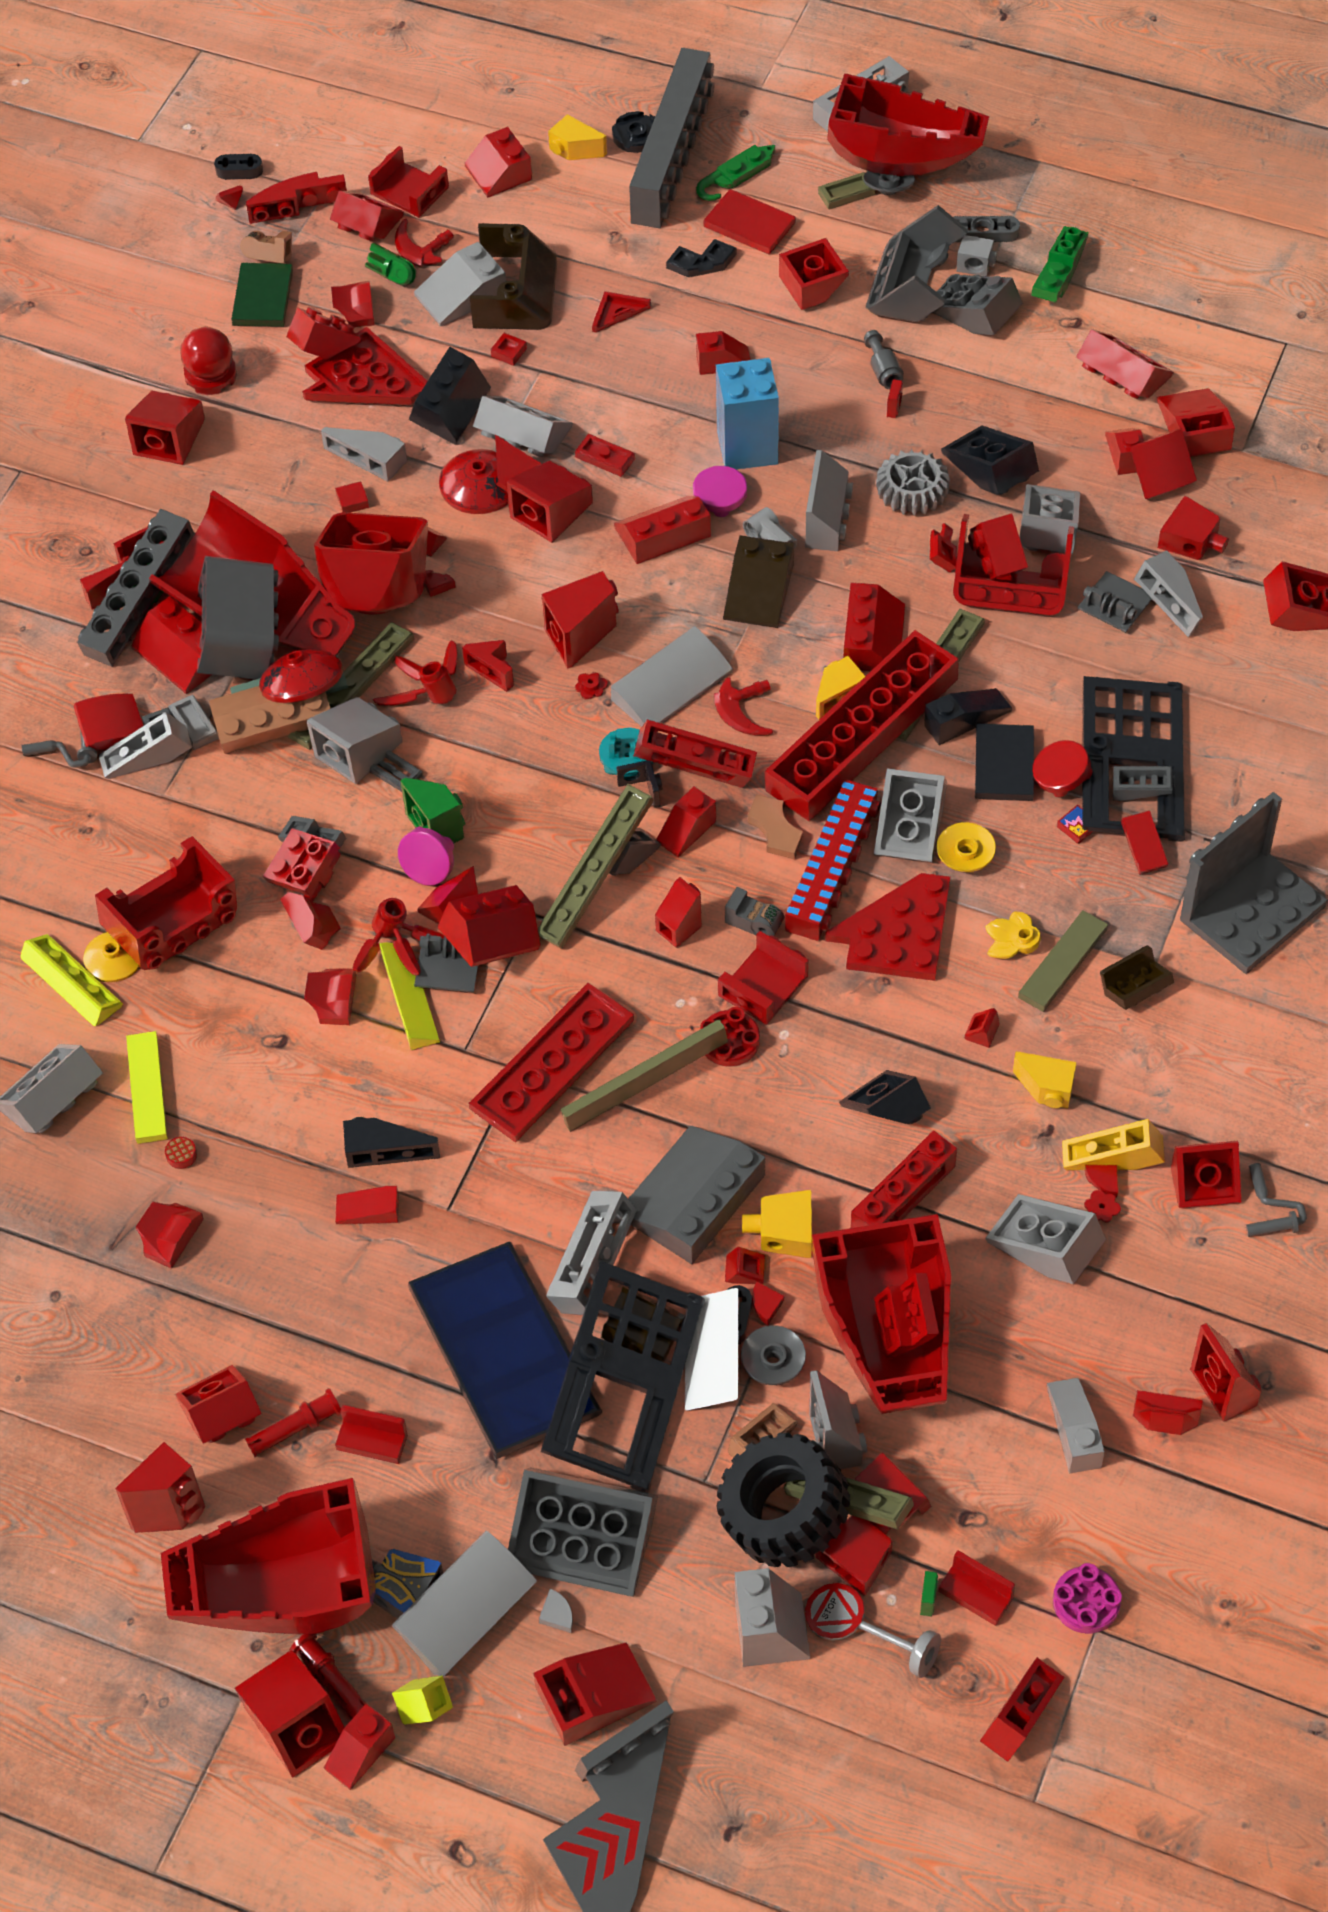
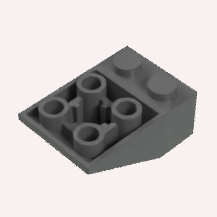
M954 274L948 277L946 282L936 291L946 299V303L932 313L973 334L995 335L1023 303L1011 277Z

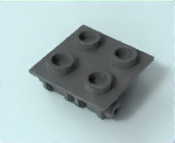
M1106 571L1095 586H1087L1083 592L1085 598L1078 606V609L1126 633L1152 598L1142 588Z
M429 933L426 936H421L419 945L421 949L418 961L421 974L416 975L414 986L474 993L478 966L471 967L445 936L444 939L441 936H431Z

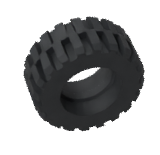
M778 1433L776 1438L768 1435L760 1438L761 1442L757 1444L751 1442L745 1446L746 1451L741 1455L737 1453L731 1460L733 1464L730 1469H725L721 1477L724 1483L719 1484L717 1497L720 1499L717 1502V1512L721 1517L720 1522L724 1529L753 1560L759 1563L765 1562L771 1567H780L781 1563L786 1567L798 1565L799 1560H803L806 1563L814 1559L815 1553L818 1551L823 1553L830 1547L828 1543L832 1538L837 1539L842 1531L839 1526L841 1523H846L849 1514L845 1507L850 1505V1494L847 1491L849 1485L846 1477L841 1473V1469L814 1440H809L801 1434H794L792 1436L790 1433ZM805 1480L803 1496L793 1510L777 1519L762 1520L763 1506L769 1495L777 1487L789 1481Z

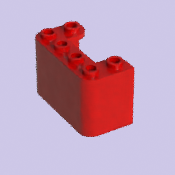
M193 836L180 843L183 852L178 860L175 857L169 859V870L128 895L121 889L114 895L108 888L95 894L100 925L143 970L158 968L162 962L175 954L182 953L188 946L199 939L206 938L212 931L223 924L230 923L236 916L235 879Z

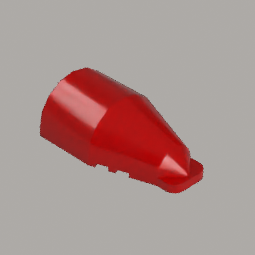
M214 490L210 493L209 506L204 518L183 553L163 576L158 578L152 574L149 577L150 583L202 617V599L198 597V584L205 556L273 564L274 570H278L277 586L274 587V591H278L277 608H274V613L279 614L277 630H274V634L279 635L278 646L293 650H323L338 655L355 630L353 616L334 602L318 579L311 574L305 563L296 555L281 534Z

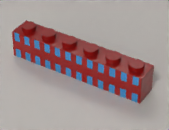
M847 779L844 780L785 914L786 932L819 941L822 932L829 930L832 921L830 913L833 908H838L842 898L840 890L843 885L847 886L852 874L850 867L852 862L857 863L862 850V846H860L862 839L867 840L869 837L871 818L878 816L881 801H877L878 788Z

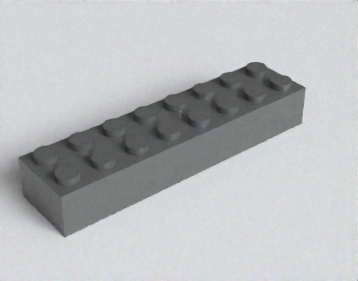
M681 47L629 185L631 224L661 228L663 220L669 217L670 201L675 200L676 185L681 183L683 166H687L689 162V149L694 148L696 141L695 133L700 131L702 125V114L707 113L708 97L712 98L714 93V82H711L714 73V63H711L710 52Z

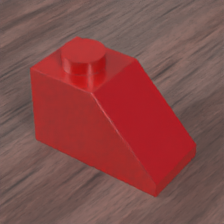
M723 331L696 334V357L700 375L716 373V364L751 360L748 346Z
M1128 428L1106 431L1105 436L1117 475L1137 473L1129 446L1144 442L1141 430Z
M693 786L675 803L656 840L661 843L662 847L679 858L716 822V801Z
M365 1704L341 1732L324 1769L351 1790L394 1741L395 1734L392 1723L368 1704Z

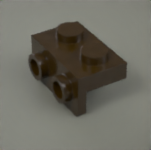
M1148 945L1100 971L1105 996L1125 1010L1174 983L1173 973L1155 961L1153 950Z

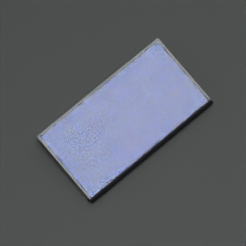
M506 1242L409 1281V1290L495 1458H501L545 1439L571 1352L512 1242ZM590 1391L581 1423L593 1419L602 1413L592 1391Z

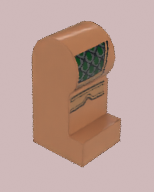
M252 231L242 239L240 249L248 258L284 264L292 257V232L281 231L277 236H266L260 231Z

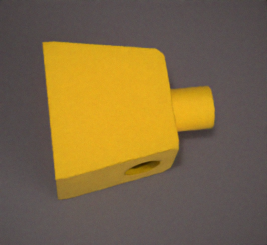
M811 1190L762 1197L761 1214H742V1233H761V1250L811 1258Z

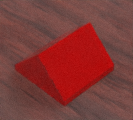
M1238 1141L1175 1146L1171 1173L1179 1208L1242 1202Z

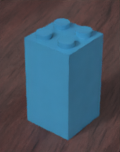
M770 358L716 364L717 434L724 466L737 470L778 464L779 396Z

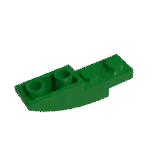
M1063 227L1049 251L1046 265L1032 287L1031 296L1052 302H1057L1059 297H1063L1077 268L1089 232L1081 231L1076 227Z

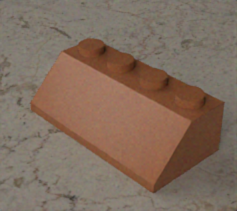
M259 686L209 700L224 754L289 736L292 732L308 730L307 720L330 709L326 692L303 701L279 703L266 699L262 695Z

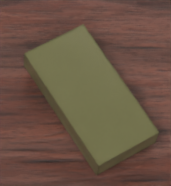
M865 172L818 187V194L828 210L875 195V190L864 183Z

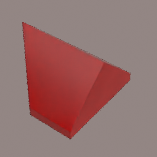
M495 434L498 482L496 485L507 492V481L510 478L541 463Z
M474 866L435 888L418 907V913L439 924L449 901L478 894Z

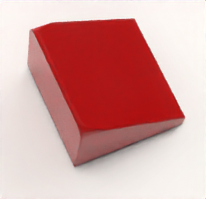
M737 1246L726 1256L725 1282L732 1284H756V1282L763 1284L765 1255Z

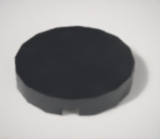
M640 111L628 112L619 116L614 126H612L614 143L626 152H642L655 116L650 114L649 117Z

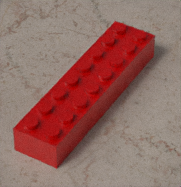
M914 630L765 770L766 792L776 799L784 801L787 807L807 821L813 819L838 795L845 779L852 781L925 712L926 704L937 700L958 680L959 659Z

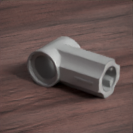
M765 507L743 522V529L748 537L794 543V548L797 546V539L779 524L777 516L770 508Z

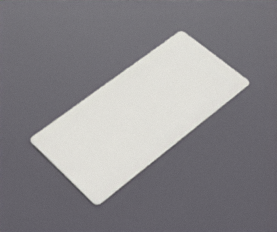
M737 1288L701 1296L705 1301L703 1308H701L685 1363L686 1411L738 1399Z

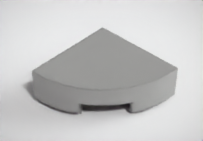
M550 1589L539 1617V1623L571 1633L573 1627L571 1608L561 1594Z

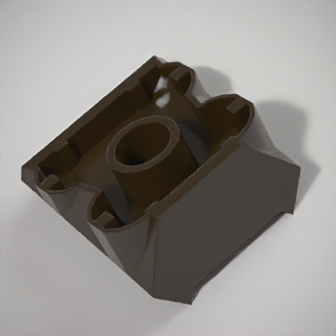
M627 1286L622 1287L621 1293L614 1307L621 1310L629 1288ZM637 1291L631 1313L651 1321L657 1300ZM665 1305L660 1324L679 1331L685 1315ZM608 1317L603 1326L602 1339L613 1342L619 1320ZM627 1324L621 1346L641 1354L648 1331ZM656 1335L650 1357L665 1362L674 1341Z

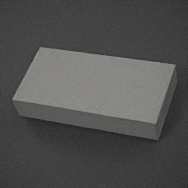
M193 694L168 706L172 716L186 725L193 750L219 739L217 730Z

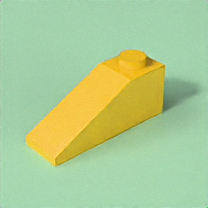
M1149 1119L1062 1141L1063 1167L1066 1171L1085 1170V1165H1117V1170H1137L1165 1163L1163 1135Z

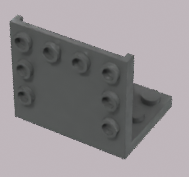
M1272 792L1265 799H1258L1246 815H1239L1232 822L1230 828L1224 833H1217L1203 850L1200 848L1194 852L1189 860L1190 868L1186 876V889L1183 893L1184 900L1180 921L1245 974L1250 972L1324 909L1328 901L1270 854L1282 798L1275 792Z

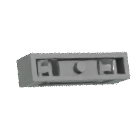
M890 56L856 75L873 79L875 73L884 69V75L878 74L875 80L902 86V92L908 91L909 71ZM840 85L813 100V120L827 132L829 118L834 103L830 100L837 96Z
M591 1192L546 1295L560 1313L583 1315L588 1300L583 1292L591 1287V1283H588L589 1278L591 1277L594 1281L600 1261L614 1265L637 1211L623 1192ZM620 1223L615 1237L611 1234L615 1231L612 1224Z

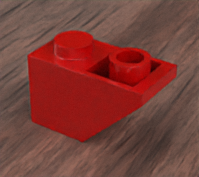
M681 877L676 879L655 913L656 931L676 948L702 927L701 893L694 884H688Z

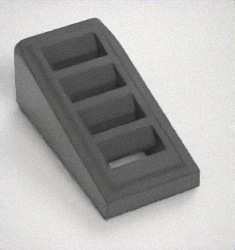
M1114 766L1113 801H1126L1172 794V767ZM1157 777H1163V785L1158 784ZM1146 779H1151V784H1146ZM1140 780V784H1134V781Z

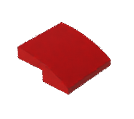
M1182 428L1129 446L1145 499L1197 481Z
M133 694L102 695L76 702L73 706L85 746L95 750H107L143 727Z
M915 1273L902 1285H889L874 1297L886 1358H893L913 1350L939 1334L927 1273Z

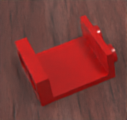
M398 146L392 153H389L368 175L371 195L418 218L449 188L446 168L439 165L429 175L404 163L403 147Z
M759 931L756 934V949L733 975L724 971L718 978V996L732 1005L742 1008L745 1013L767 1025L808 977L809 960L800 951L792 950L783 945L775 936H768Z

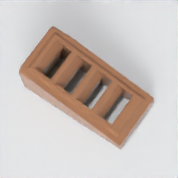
M772 1403L731 1437L728 1453L733 1458L737 1453L741 1455L746 1451L745 1446L751 1442L757 1444L752 1437L761 1442L760 1438L768 1436L760 1429L761 1427L776 1438L778 1433H790L797 1426L798 1422L776 1404ZM771 1418L777 1424H779L781 1428L778 1429L768 1420Z

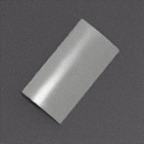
M694 626L611 686V700L641 727L647 719L664 723L733 672V668L716 646Z
M485 1531L392 1624V1627L434 1675L444 1677L537 1580L491 1533Z

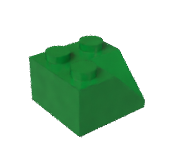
M411 778L400 780L405 814L415 828L420 826L434 830L443 837L450 838L453 844L464 839L463 826L465 825V820L461 814L463 804L457 793L452 794L445 784Z

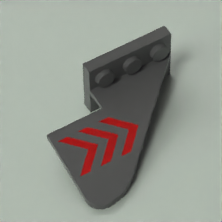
M667 1701L652 1709L579 1760L575 1768L576 1773L582 1782L587 1779L600 1800L543 1839L582 1912L631 1911L637 1896L668 1729L671 1725L670 1719L674 1713Z

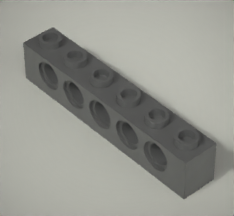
M160 509L157 515L150 520L144 536L136 542L132 555L128 561L123 563L117 579L114 583L110 584L102 603L94 609L90 622L86 628L81 630L78 636L77 643L84 656L113 667L161 590L149 582V577L152 574L158 578L163 576L176 562L195 535L188 519Z

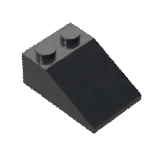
M983 425L941 448L942 454L976 485L996 495L1008 492L1011 487L1027 481L1030 476L1039 472L1033 442Z

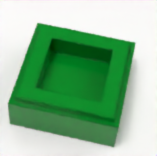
M925 1571L920 1615L930 1617L934 1615L938 1582L937 1572Z

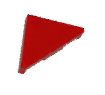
M604 291L592 324V332L597 333L650 309L651 299Z

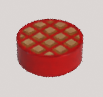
M187 1137L173 1138L165 1147L167 1162L174 1168H187L197 1158L195 1144Z

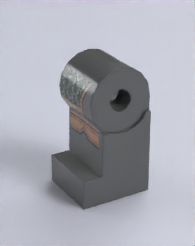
M736 887L725 906V923L754 935L762 931L768 936H775L785 918L783 912L778 907L772 904H764L747 896V891Z

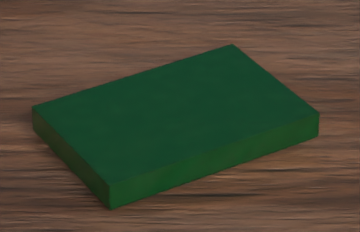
M241 263L231 318L232 326L284 327L293 274L292 264Z

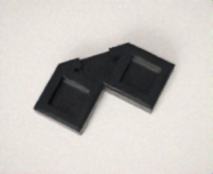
M716 239L711 242L702 255L679 246L667 260L666 269L688 278L724 271L736 256L737 248Z

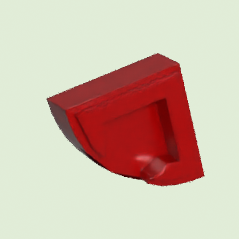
M425 570L424 587L430 597L456 588L455 580L450 575L434 573L433 570Z
M1085 1165V1175L1088 1182L1092 1183L1098 1190L1103 1191L1105 1195L1112 1193L1117 1198V1165Z
M756 1282L752 1295L753 1306L758 1318L766 1325H769L783 1304L784 1296Z

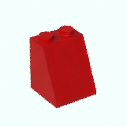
M151 391L125 417L133 455L184 465L205 420L202 400Z
M550 460L507 481L510 518L551 543L593 503L592 485L586 479L579 478L569 472L564 466H559Z
M603 571L542 594L544 629L567 669L573 667L617 626L616 614L619 613L618 605L615 601V596L618 595L617 587L613 580H608Z
M290 1650L234 1688L245 1710L292 1778L330 1753L345 1728L328 1693L293 1650Z

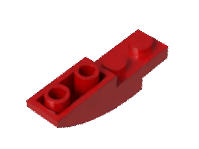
M312 172L286 179L262 190L246 201L249 223L299 216V208L335 202L339 190L347 191L344 174L319 178L317 172Z

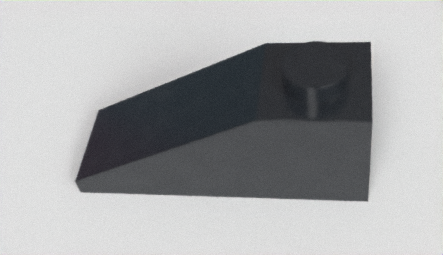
M997 688L950 693L925 705L924 726L938 745H941L975 729L977 723L985 724L1011 712L1012 707Z
M356 1117L352 1120L343 1121L345 1155L348 1168L440 1158L437 1137L374 1117Z

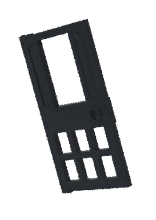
M1089 676L1083 677L1082 746L1090 757L1092 775L1089 779L1082 782V830L1125 834L1120 821H1109V764L1172 767V794L1157 796V825L1155 827L1159 838H1168V841L1178 842L1185 840L1182 683L1168 681L1166 684ZM1095 690L1114 692L1115 708L1095 706ZM1123 693L1142 695V711L1123 709ZM1151 696L1169 697L1170 713L1152 712ZM1095 716L1114 718L1115 734L1096 733ZM1123 719L1142 721V737L1123 735ZM1151 722L1170 723V739L1151 738ZM1157 777L1158 784L1163 785V777Z
M600 1261L541 1452L631 1485L630 1488L649 1493L652 1476L705 1299L694 1293L689 1292L687 1294ZM609 1280L629 1288L622 1310L602 1302ZM637 1291L657 1298L651 1321L631 1313ZM666 1302L686 1309L680 1332L660 1324ZM598 1313L619 1320L612 1343L592 1335ZM627 1324L648 1331L641 1354L621 1346ZM656 1335L677 1342L670 1365L650 1357ZM595 1375L646 1393L624 1469L573 1450Z

